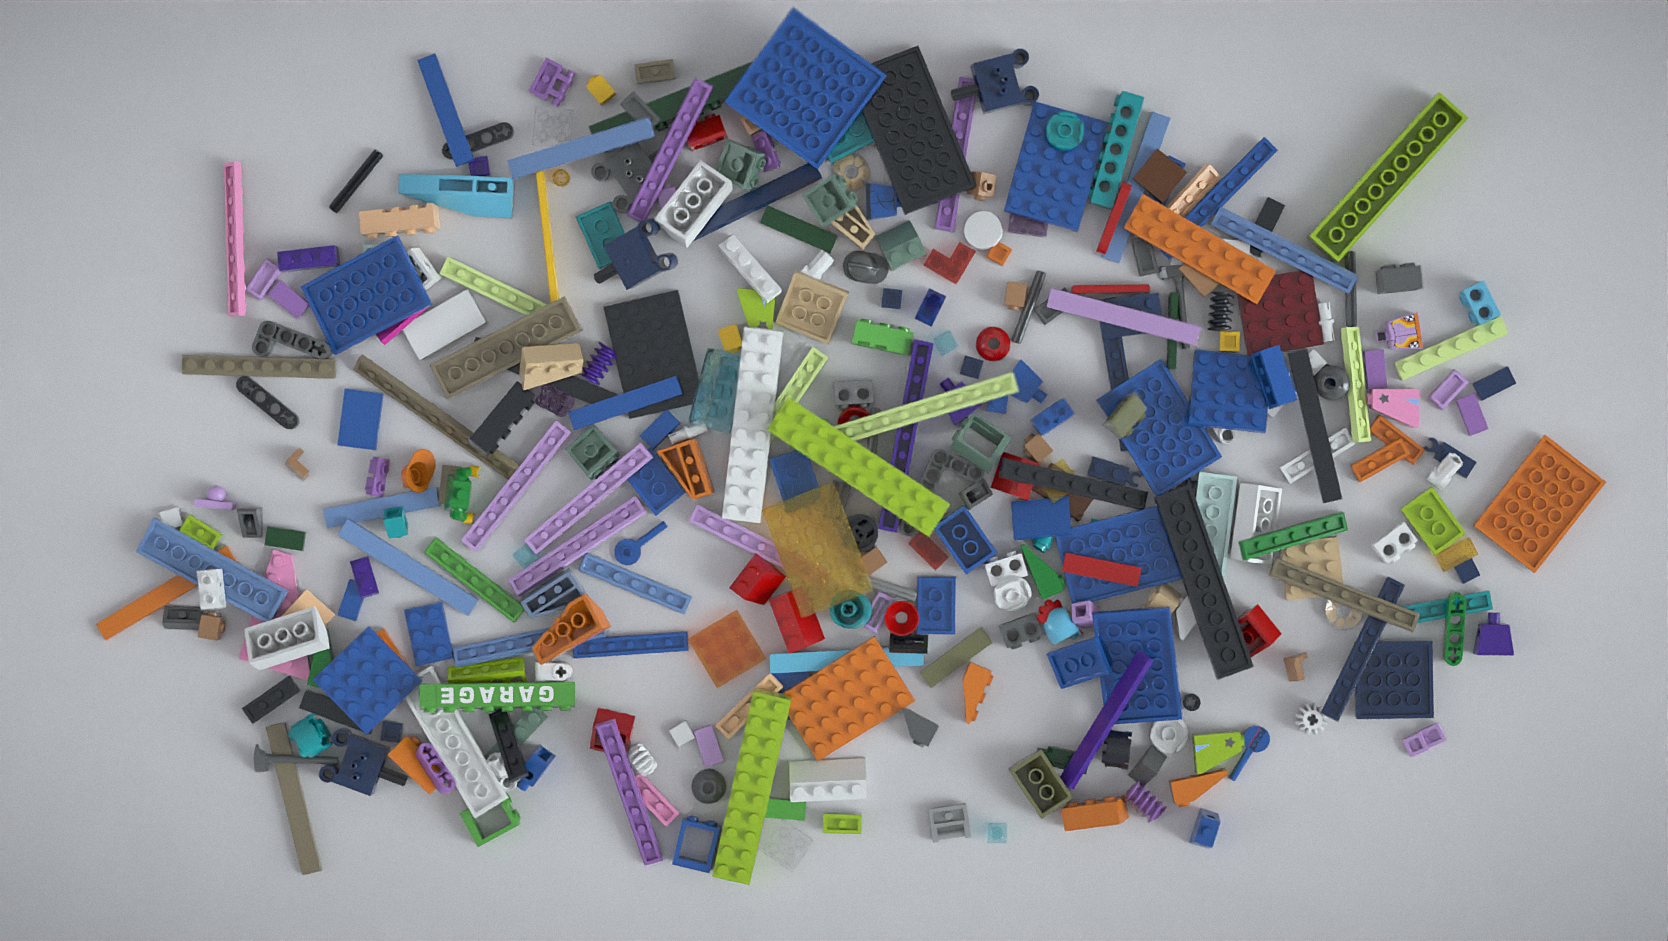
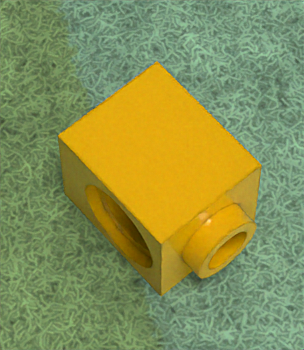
M601 74L599 76L594 75L587 81V89L601 106L616 95L615 91Z
M737 324L718 329L724 351H729L730 354L740 352L742 339Z

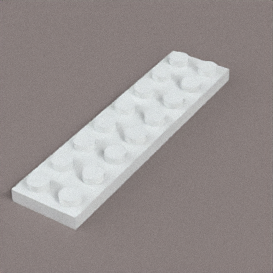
M432 666L417 674L423 680L420 684H442ZM419 684L405 699L432 746L454 778L456 787L474 818H477L509 797L487 764L484 754L458 710H455L454 713H444L443 710H436V713H424V710H420Z

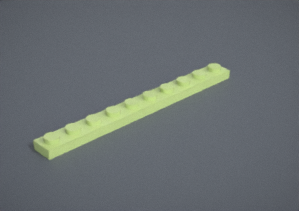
M1009 373L834 426V428L856 441L1016 393L1019 390L1014 373Z

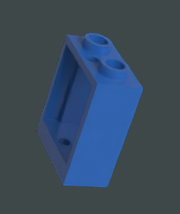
M1062 398L1029 421L1035 430L1043 436L1075 413L1067 401Z
M688 815L687 818L684 817L682 820L672 865L710 873L721 826L717 825L718 822L712 820L702 822L698 821V817ZM686 826L714 832L707 862L680 856Z

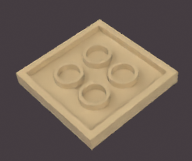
M795 270L775 323L829 344L849 291Z
M1338 537L1320 538L1280 550L1281 560L1343 584ZM1284 582L1286 600L1320 597Z

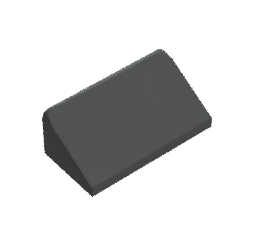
M165 606L162 624L165 629L199 630L203 610H201V607Z

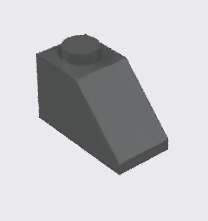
M905 707L903 713L910 736L914 739L913 743L922 748L924 745L928 747L939 725Z

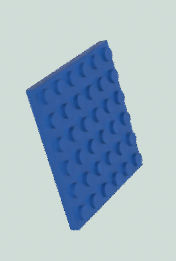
M792 7L724 102L818 169L887 75L795 7Z

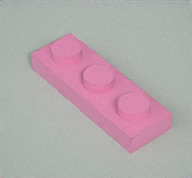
M638 773L635 778L645 806L665 826H668L680 812L645 776Z

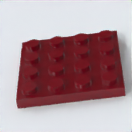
M1302 270L1274 275L1258 304H1254L1237 294L1246 352L1249 357H1251V354L1277 345L1280 346L1282 352L1324 345L1322 327L1319 325L1320 315L1312 275Z

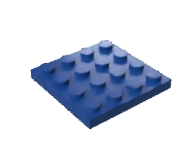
M1195 349L1188 425L1265 434L1268 405L1252 358L1248 355Z
M370 626L313 679L366 735L423 681Z

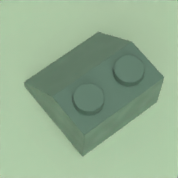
M910 220L875 237L891 271L927 254Z

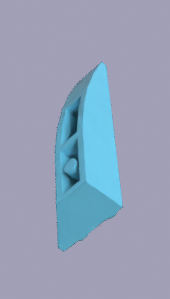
M399 174L398 194L433 203L474 217L512 218L514 180L512 178Z

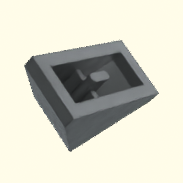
M984 478L958 493L968 510L993 495Z
M238 508L237 514L243 538H262V508Z
M1151 745L1128 776L1136 782L1139 780L1140 785L1145 786L1157 775L1167 757Z

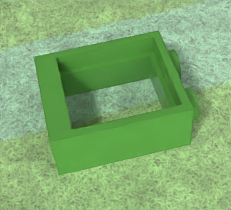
M507 792L506 794L509 798L501 802V805L511 824L487 837L483 835L469 808L460 813L477 847L520 824V814L516 809L513 810L510 804L512 800Z

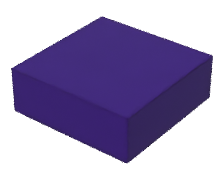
M488 156L476 157L474 161L469 162L470 176H490Z

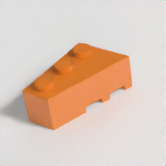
M697 438L657 451L692 500L715 493Z

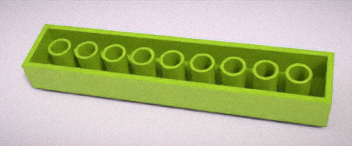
M1440 92L1434 95L1306 238L1334 263L1339 262L1468 117Z
M789 397L786 398L766 429L928 537L950 506L948 502Z
M754 688L712 877L750 885L792 696Z

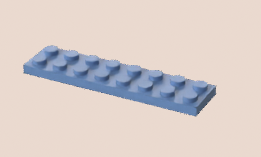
M153 518L136 550L137 553L198 585L197 571L222 569L225 600L264 622L274 619L289 591L157 518Z

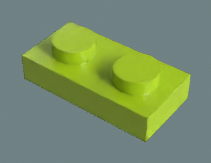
M191 514L188 515L179 530L212 549L216 547L223 536L222 533Z
M823 813V833L861 834L862 814Z

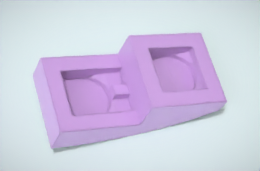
M1439 722L1404 738L1402 741L1410 757H1413L1446 741L1447 738Z

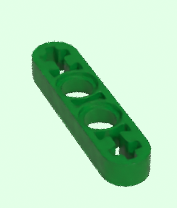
M1460 592L1450 593L1446 604L1443 658L1451 666L1460 664L1463 658L1466 599ZM1456 597L1461 600V602H1457L1458 610H1455V604L1452 602L1456 600ZM1454 615L1460 616V621L1457 624L1450 623V619ZM1458 634V641L1454 643L1449 641L1450 635ZM1451 647H1454V653H1455L1456 656H1457V657H1454L1453 660H1451V659L1448 657V656H1452V649H1451Z

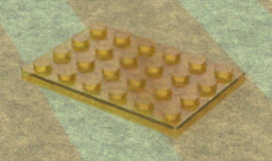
M833 482L762 510L802 618L873 591Z

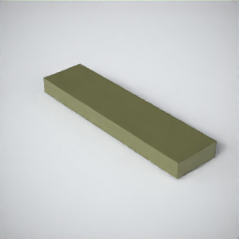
M980 627L923 669L920 674L932 688L993 642L982 627Z

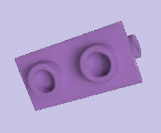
M765 131L753 135L752 139L756 150L765 154L764 159L766 163L763 171L767 172L771 169L780 168L779 164L781 162L777 152L772 150L775 146L771 135Z
M373 456V459L370 460L368 473L374 474V477H367L364 489L366 494L383 497L390 459Z

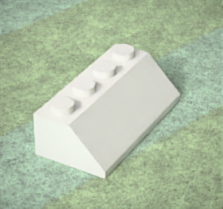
M700 160L654 220L671 238L688 248L733 190L732 181Z
M1240 483L1230 559L1272 565L1273 552L1252 559L1242 560L1238 541L1277 530L1282 488Z
M315 606L244 629L249 664L259 671L330 648L327 630Z
M866 758L789 761L790 802L867 799Z

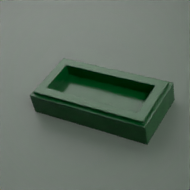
M267 526L265 545L304 551L306 532Z

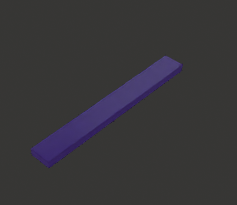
M1138 649L1061 774L1060 778L1068 788L1074 790L1152 664L1153 659L1145 652Z

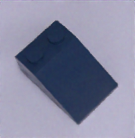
M1159 293L1102 300L1162 316ZM1100 321L1102 339L1149 334Z

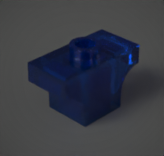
M929 288L914 319L932 327L946 296Z

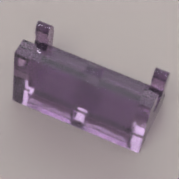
M1010 213L1007 232L1045 238L1047 236L1048 224Z

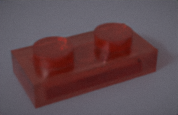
M919 532L908 543L935 571L948 558L922 532Z

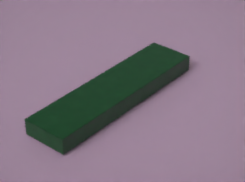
M768 205L760 221V224L828 253H831L838 235Z
M1170 292L1168 294V318L1177 320L1178 292ZM1167 338L1168 370H1175L1177 341Z

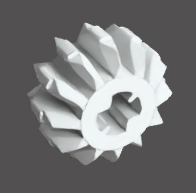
M1305 703V710L1300 706L1299 710L1302 713H1295V716L1300 718L1295 721V724H1302L1299 730H1305L1306 735L1310 734L1311 729L1314 735H1317V728L1320 731H1324L1321 724L1327 725L1328 722L1322 720L1326 718V716L1320 714L1323 707L1321 706L1317 709L1316 703H1313L1312 707L1309 703ZM1313 714L1315 721H1311L1312 723L1310 724L1307 718Z
M638 743L627 752L629 760L642 776L652 773L657 767L655 759L643 744Z

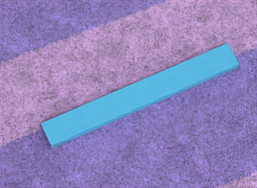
M889 647L883 648L894 667L924 665L923 654L889 653ZM852 649L770 654V672L819 671Z

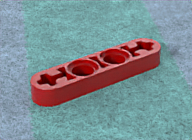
M1123 182L1096 249L1098 253L1105 255L1132 187L1129 183Z

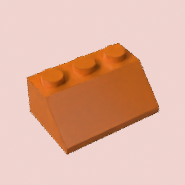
M409 734L388 756L430 795L436 790V787L415 755L417 748L422 742L416 736ZM431 765L434 772H440L437 765Z

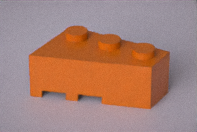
M1125 795L1108 796L1099 800L1095 798L1087 799L1082 803L1077 801L1067 802L1066 806L1061 808L1065 831L1122 824L1129 818Z

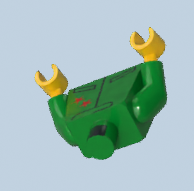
M469 465V467L456 469L454 475L448 474L444 510L450 511V517L454 520L462 521L463 524L475 523L473 522L475 513H465V511L469 508L471 481L468 477L479 478L478 471L481 469L479 466Z

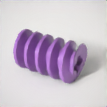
M1138 780L1126 792L1125 801L1132 800L1131 807L1138 805L1136 812L1143 810L1142 817L1149 815L1147 821L1149 823L1156 820L1165 811L1167 806L1161 808L1162 802H1156V796L1150 797L1151 791L1144 792V785L1138 787L1140 784Z

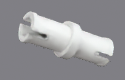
M1330 302L1318 304L1319 325L1322 327L1323 342L1334 341V319L1331 316Z
M704 420L689 427L687 425L683 426L684 429L668 434L672 446L677 443L687 439L691 440L694 436L708 432Z

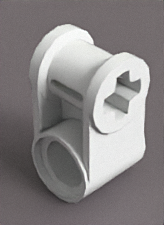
M539 661L535 662V681H562L571 677L573 673L572 666L567 662L548 661L543 665H540ZM563 667V670H566V674L559 673V669Z

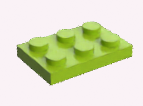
M1432 486L1400 508L1434 556L1466 534Z

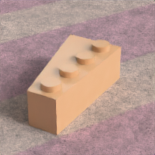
M427 203L426 207L424 205H410L409 209L393 207L387 211L386 209L360 211L361 235L366 236L367 239H375L381 234H386V237L397 236V233L405 232V235H416V231H424V234L435 233V229H440L438 206L433 203Z

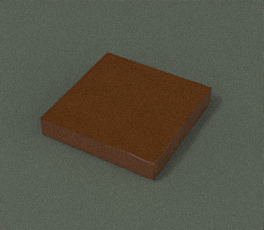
M1157 148L1134 176L1133 180L1163 203L1187 172Z

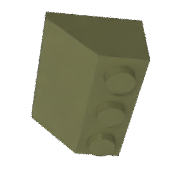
M1042 750L1023 758L1008 768L1041 819L1073 799V796Z

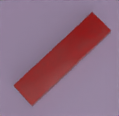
M1149 284L1073 285L1071 287V293L1150 292Z
M1065 552L1062 572L1138 587L1141 567Z

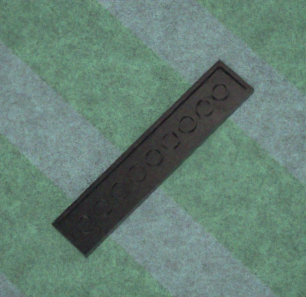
M1191 484L1154 497L1216 679L1219 680L1254 667Z

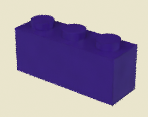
M335 245L277 252L279 271L281 272L340 266L339 248Z

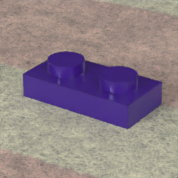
M369 557L350 561L360 598L379 594Z

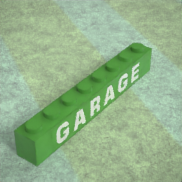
M575 682L420 684V710H424V713H436V710H443L444 713H454L457 709H463L465 713L474 712V709H482V712H494V709H502V712H512L515 708H521L523 712L533 711V708H540V711H552V708H560V711H570L571 708L575 707Z

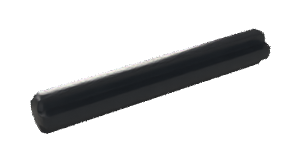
M377 149L373 150L332 201L329 208L333 212L338 213L381 160L383 154Z

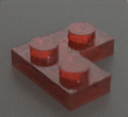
M959 242L950 258L933 249L923 266L957 285L976 251Z

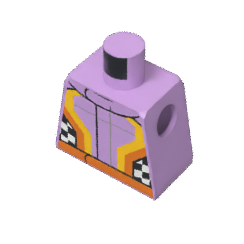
M1418 312L1385 322L1386 330L1376 331L1377 343L1388 342L1389 349H1423Z

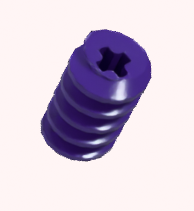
M600 341L598 343L601 349L594 348L597 355L590 354L593 361L586 360V364L589 367H582L584 374H580L596 385H600L597 378H604L602 371H609L606 365H613L610 358L617 359V356L614 354L615 351Z

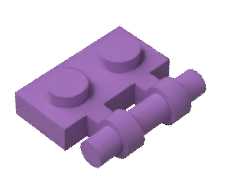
M546 57L529 92L547 101L549 95L554 96L551 104L558 107L560 102L564 101L565 93L569 85H572V79L576 73L568 70L566 76L561 74L564 67ZM559 79L562 81L559 90L556 91L553 87Z

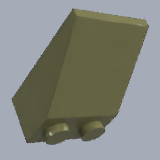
M1135 392L1128 394L1102 425L1119 439L1123 437L1128 438L1134 430L1132 426L1136 422L1140 423L1146 416L1144 412L1147 408Z

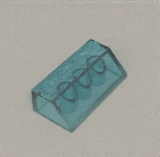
M707 348L688 420L689 423L726 434L731 433L741 357L725 350Z

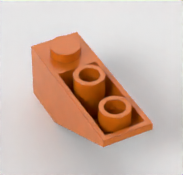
M971 661L962 679L966 723L969 725L971 721L976 720L979 712L976 710L978 703H983L986 693L983 691L986 685L990 686L993 679L990 669Z

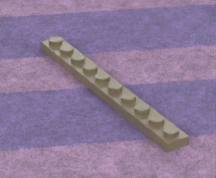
M363 354L358 358L353 368L355 372L508 480L515 473L518 464L501 453L498 449L493 455L490 453L485 457L468 443L469 438L473 435L472 431L412 390L388 371L381 368Z

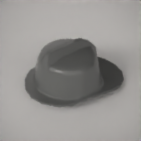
M853 251L845 257L843 271L851 280L877 284L887 277L888 264L878 254Z

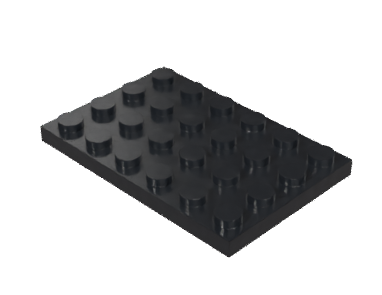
M679 290L603 307L612 347L615 351L614 354L617 356L616 364L623 393L674 376L678 377L683 393L682 395L628 412L629 419L704 402Z

